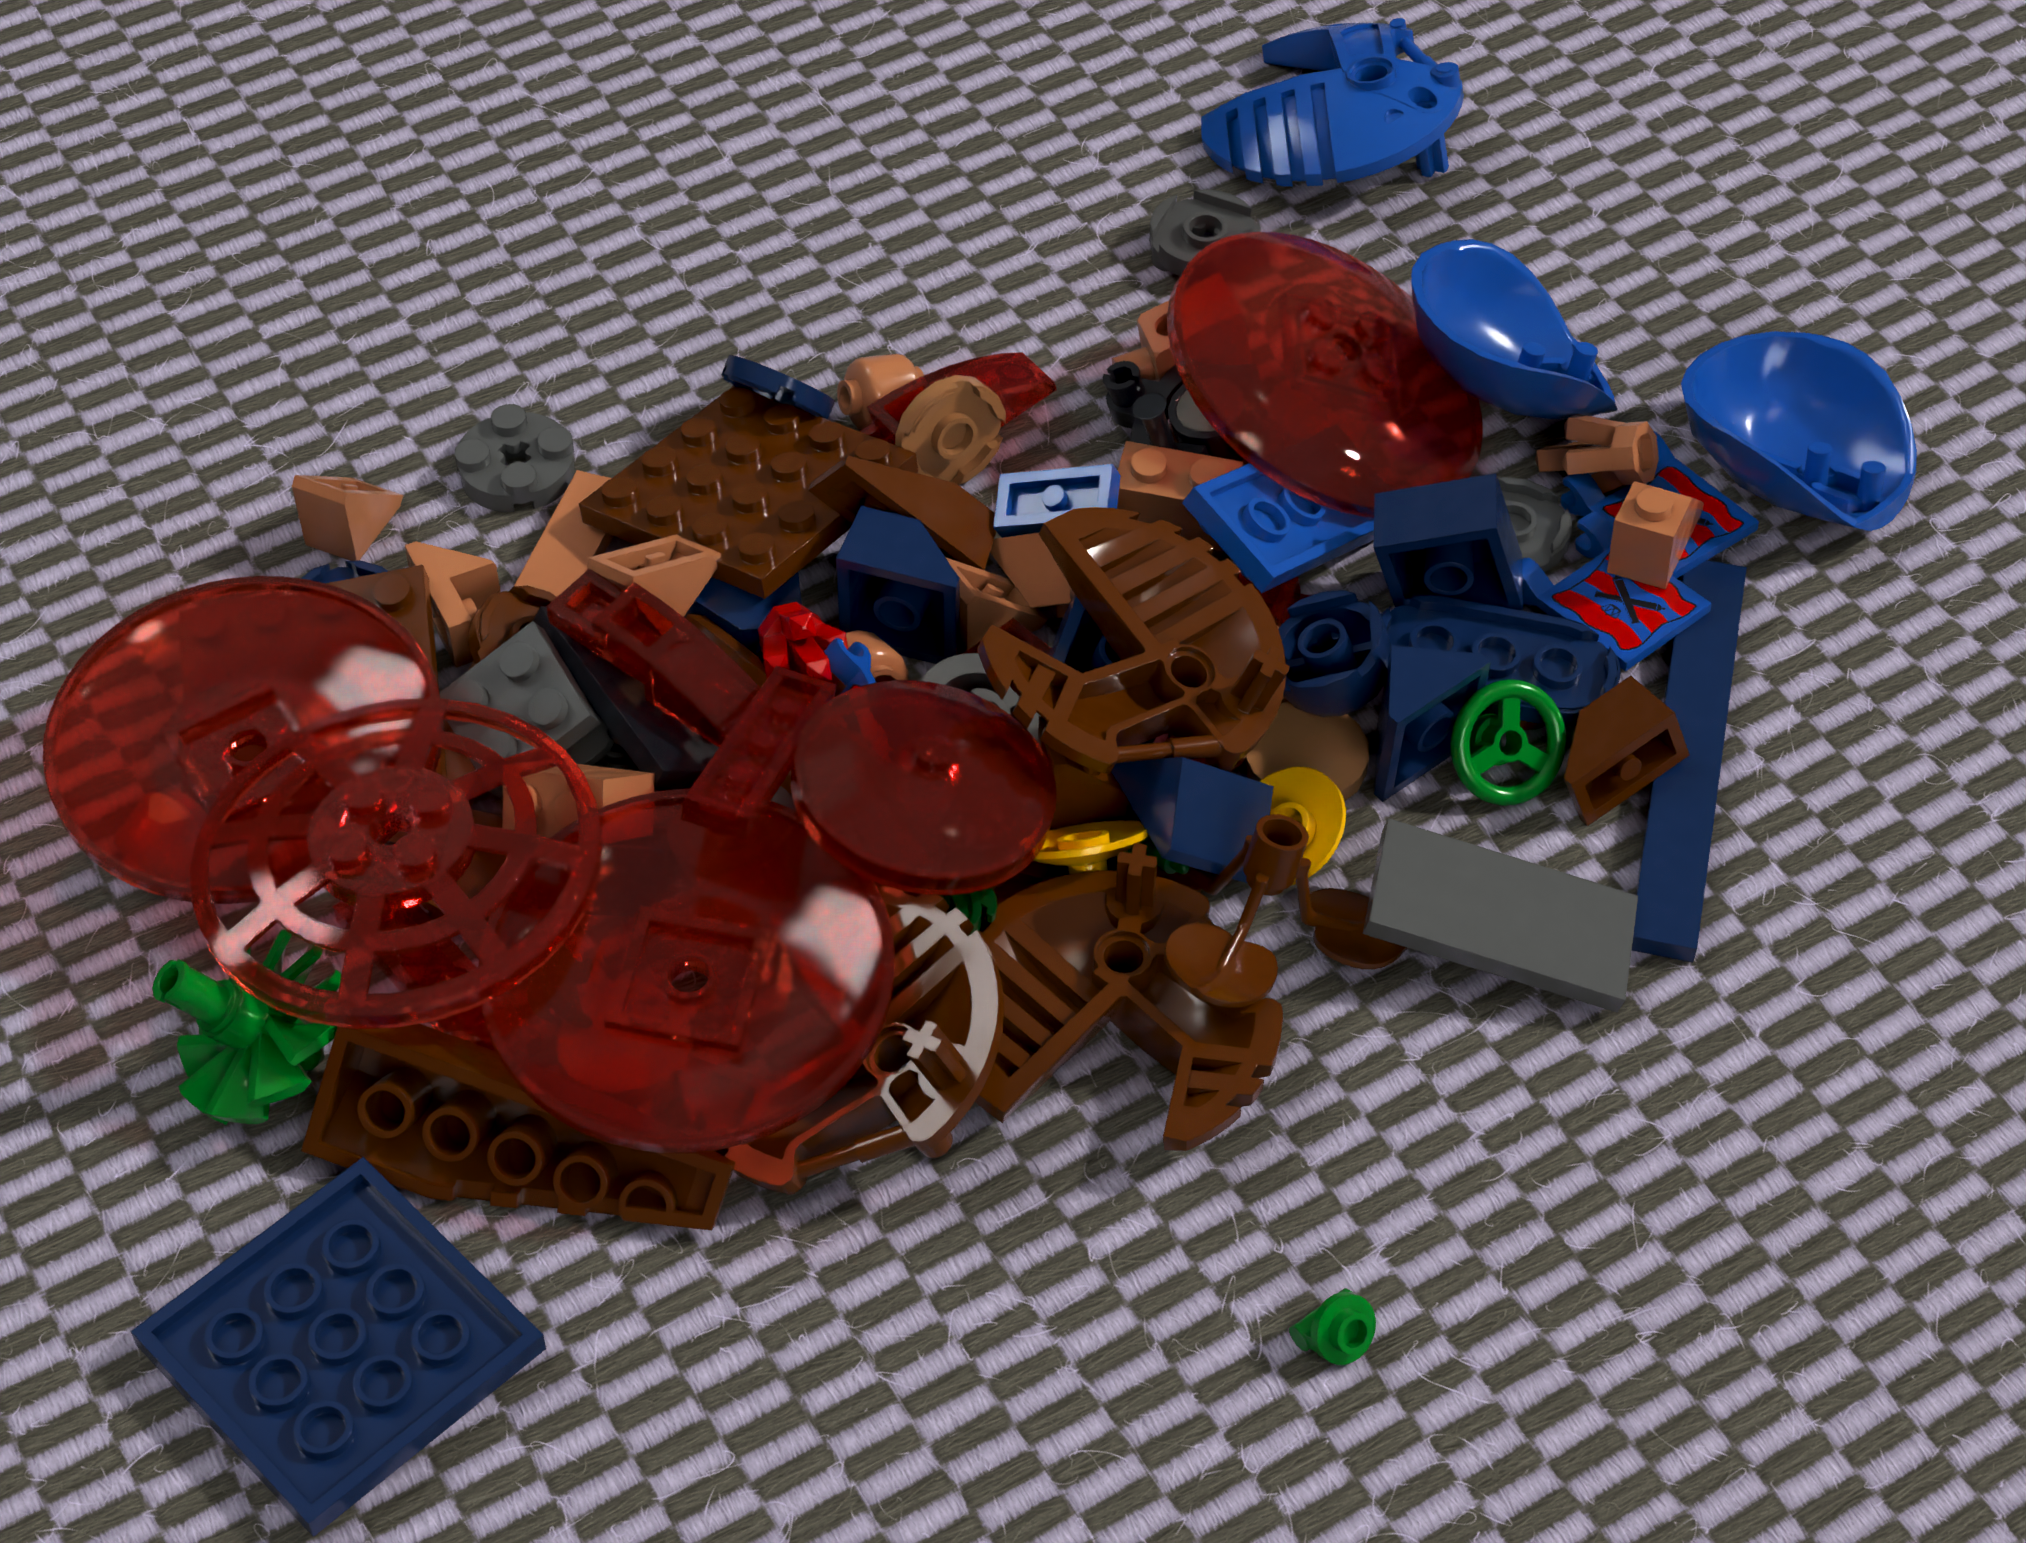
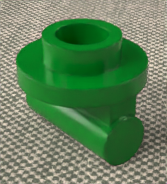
M1344 1288L1327 1298L1318 1308L1291 1326L1289 1333L1294 1343L1302 1351L1306 1352L1311 1349L1317 1352L1321 1358L1333 1364L1346 1365L1359 1359L1369 1348L1376 1329L1375 1313L1371 1304L1365 1298Z

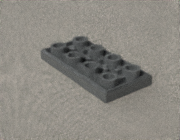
M1388 818L1381 833L1363 934L1617 1013L1626 1000L1638 895Z

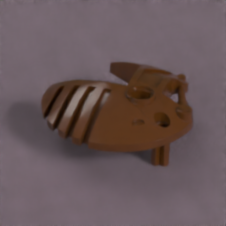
M1089 507L1072 509L1045 522L1039 533L1041 539L1052 554L1072 591L1097 624L1121 661L1081 673L992 624L983 636L977 649L983 668L1001 700L1005 697L1010 686L1019 696L1012 713L1018 721L1028 729L1037 712L1046 720L1040 740L1068 759L1083 765L1084 771L1091 776L1111 772L1116 763L1176 757L1187 759L1205 758L1209 766L1230 772L1240 759L1253 750L1269 729L1282 702L1286 675L1290 667L1285 662L1284 647L1275 620L1257 589L1252 583L1243 586L1237 579L1241 570L1228 558L1219 562L1213 557L1211 553L1214 547L1199 537L1189 541L1180 536L1183 528L1162 519L1146 523L1137 520L1141 514L1139 512L1116 508ZM1167 733L1176 737L1169 738L1161 743L1141 744Z
M1134 843L1132 853L1120 851L1117 856V871L1073 873L1037 883L998 904L997 915L992 923L987 922L986 915L984 916L986 930L983 933L979 931L992 952L1000 973L1004 996V1021L1000 1046L992 1071L975 1103L1001 1123L1032 1096L1062 1065L1076 1055L1110 1021L1144 1052L1176 1075L1163 1134L1164 1150H1190L1230 1127L1240 1118L1241 1107L1252 1105L1263 1090L1264 1079L1259 1078L1271 1075L1281 1042L1283 1022L1281 1004L1273 998H1264L1244 1007L1227 1008L1216 1006L1199 999L1194 993H1188L1174 979L1164 959L1167 941L1173 931L1182 925L1197 922L1213 924L1209 918L1210 902L1205 895L1186 885L1156 876L1157 857L1147 856V845ZM1116 971H1127L1130 973H1118Z
M871 879L843 881L800 894L766 920L844 1036L845 1043L775 1085L763 1082L694 1052L689 1054L678 1070L680 1093L686 1114L692 1126L699 1133L703 1131L700 1139L707 1148L722 1156L725 1155L726 1158L736 1162L733 1172L757 1186L792 1195L806 1184L807 1177L858 1160L863 1163L916 1146L927 1157L937 1158L946 1154L951 1148L953 1142L951 1131L970 1110L992 1071L1003 1031L1004 996L998 967L985 940L978 930L970 934L974 926L959 909L954 908L946 914L950 906L941 896L928 890L917 897L919 892L915 886L901 881L891 880L879 889H876L877 887ZM896 1120L900 1124L898 1126L882 1130L883 1128L887 1127Z

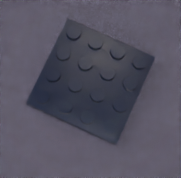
M364 1157L131 1331L136 1346L313 1537L546 1350L544 1335Z

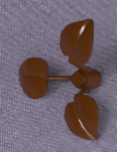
M1271 814L1260 818L1253 835L1246 836L1243 848L1218 875L1190 867L1186 874L1178 872L1168 874L1157 867L1156 876L1181 883L1198 892H1201L1203 889L1210 895H1217L1223 887L1233 880L1234 875L1243 867L1246 881L1252 888L1233 936L1214 924L1203 922L1190 923L1174 930L1165 947V963L1174 979L1188 993H1194L1199 999L1216 1006L1227 1008L1249 1006L1263 999L1271 991L1278 972L1275 955L1263 946L1244 940L1249 932L1262 896H1274L1282 893L1284 889L1289 888L1294 883L1295 879L1300 919L1305 925L1316 927L1313 941L1316 947L1328 957L1353 968L1373 970L1383 968L1396 961L1407 950V947L1363 934L1369 897L1334 888L1320 889L1310 893L1308 872L1311 861L1307 858H1302L1309 839L1308 832L1301 823L1285 815Z

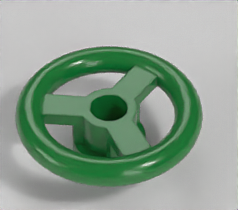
M1515 679L1496 681L1476 691L1460 709L1452 728L1450 748L1457 776L1473 795L1494 805H1517L1541 794L1558 774L1566 750L1565 724L1561 712L1553 699L1532 683ZM1520 700L1532 705L1543 719L1547 732L1546 753L1529 744L1525 731L1520 727ZM1499 701L1498 715L1485 714L1479 717L1488 706ZM1505 733L1506 743L1501 750L1499 743L1502 735ZM1514 761L1521 762L1535 771L1528 780L1512 787H1501L1491 784L1481 776L1482 773L1492 766L1504 765Z

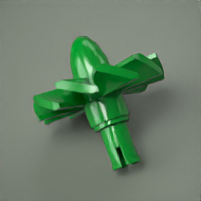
M281 930L278 933L252 984H250L249 976L251 943L247 940L238 945L228 980L215 981L189 967L186 962L180 959L168 961L162 966L154 979L152 991L155 999L162 1003L166 1002L196 1018L199 1027V1035H181L178 1037L177 1049L188 1079L178 1086L180 1093L202 1113L222 1124L227 1125L228 1121L243 1124H260L267 1121L270 1103L300 1094L309 1086L312 1081L306 1072L314 1070L325 1059L324 1046L335 1037L338 1023H308L301 1016L310 1009H321L342 985V974L335 970L318 985L299 994L314 964L321 957L323 948L311 942L307 951L282 972L285 950L293 935L289 930Z

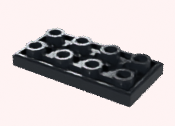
M540 606L533 621L546 631L588 702L608 727L607 733L616 744L624 748L639 771L655 773L654 790L660 792H670L672 789L705 790L730 780L759 777L761 774L760 770L747 754L739 750L736 739L719 717L708 713L704 709L701 694L688 677L676 675L670 668L666 649L646 623L634 619L622 611Z

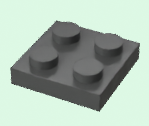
M534 621L436 694L440 710L487 790L499 799L503 798V767L551 762L601 724L600 719L546 631Z

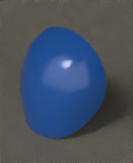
M1474 239L1453 240L1441 243L1421 253L1412 267L1411 278L1413 307L1418 335L1432 361L1468 395L1513 414L1545 419H1562L1575 414L1594 416L1617 411L1618 408L1610 386L1595 363L1598 349L1593 344L1578 342L1571 336L1550 294L1533 272L1517 257L1492 243Z
M1772 331L1743 335L1719 343L1700 354L1686 369L1681 387L1691 433L1739 487L1779 508L1867 531L1884 527L1903 508L1910 495L1916 474L1917 449L1913 427L1902 397L1888 374L1865 352L1847 342L1823 335Z

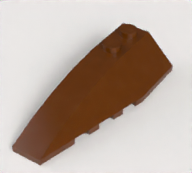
M367 1004L338 1023L301 1149L304 1153L345 1168H349L364 1157L390 1184L430 1199L453 1201L456 1197L486 1200L490 1201L491 1206L518 1208L520 1205L557 1208V1213L586 1216L588 1212L621 1216L624 1221L711 1231L716 1225L736 1163L657 1121L568 1080L494 1050Z

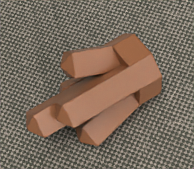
M1582 414L1570 416L1564 423L1565 438L1578 442H1572L1567 445L1546 446L1536 452L1535 461L1539 472L1565 470L1568 475L1597 472L1591 476L1603 494L1622 485H1632L1634 481L1646 484L1654 480L1659 460L1657 436L1647 421L1624 423Z

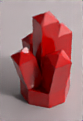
M798 602L774 606L758 628L767 680L792 676L806 696L829 691L828 681H832L829 658L824 653V650L835 638L842 639L844 646L848 649L846 632L823 623L817 614Z

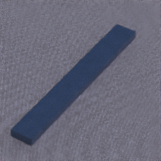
M1707 560L1682 575V583L1712 604L1708 614L1679 633L1672 641L1663 703L1675 712L1690 755L1652 781L1635 894L1638 895L1632 951L1693 962L1696 955L1747 567Z

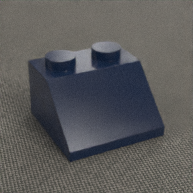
M861 506L836 557L839 629L844 632L854 630L872 632L901 656L937 664L946 658L960 655V580L958 575L919 519L902 516L895 512H886Z

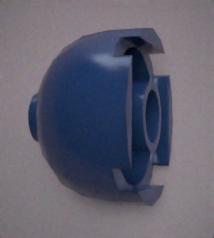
M1345 590L1326 591L1301 599L1287 609L1290 618L1282 623L1278 629L1284 647L1285 662L1290 666L1289 672L1286 675L1283 697L1295 708L1320 717L1342 716L1361 709L1378 695L1385 684L1391 642L1381 614L1371 601H1369L1370 605L1360 602L1355 593Z

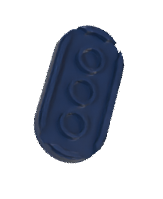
M1417 595L1406 598L1402 606L1395 607L1391 611L1390 606L1381 613L1391 645L1482 653L1491 661L1486 685L1507 679L1532 683L1553 699L1561 712L1565 727L1576 726L1581 709L1619 684L1620 663L1612 648L1609 647L1607 651L1605 646L1598 642L1599 634L1588 626L1573 620L1439 595ZM1520 700V720L1545 725L1538 711L1529 703ZM1499 701L1488 706L1482 713L1498 715Z

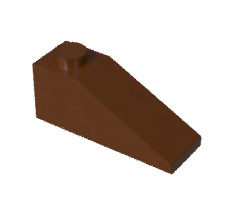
M847 456L810 484L808 489L810 493L851 523H853L861 506L886 512H895L902 516L919 519L946 558L985 570L997 532L993 528L995 513L954 482Z

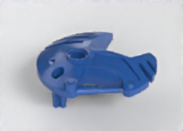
M1396 18L1390 21V24L1342 23L1315 27L1288 34L1262 45L1263 59L1266 64L1320 70V72L1299 75L1246 92L1201 117V138L1203 148L1208 156L1217 165L1232 174L1233 166L1244 171L1246 179L1263 183L1264 177L1276 180L1277 186L1292 187V181H1306L1307 186H1322L1323 180L1336 179L1337 183H1342L1385 171L1414 156L1416 157L1417 169H1421V175L1432 177L1435 171L1445 173L1449 168L1444 133L1458 116L1462 107L1464 93L1458 65L1453 62L1437 64L1433 58L1426 56L1414 43L1413 31L1406 27L1405 20L1403 18ZM1405 52L1413 62L1400 60L1396 56Z

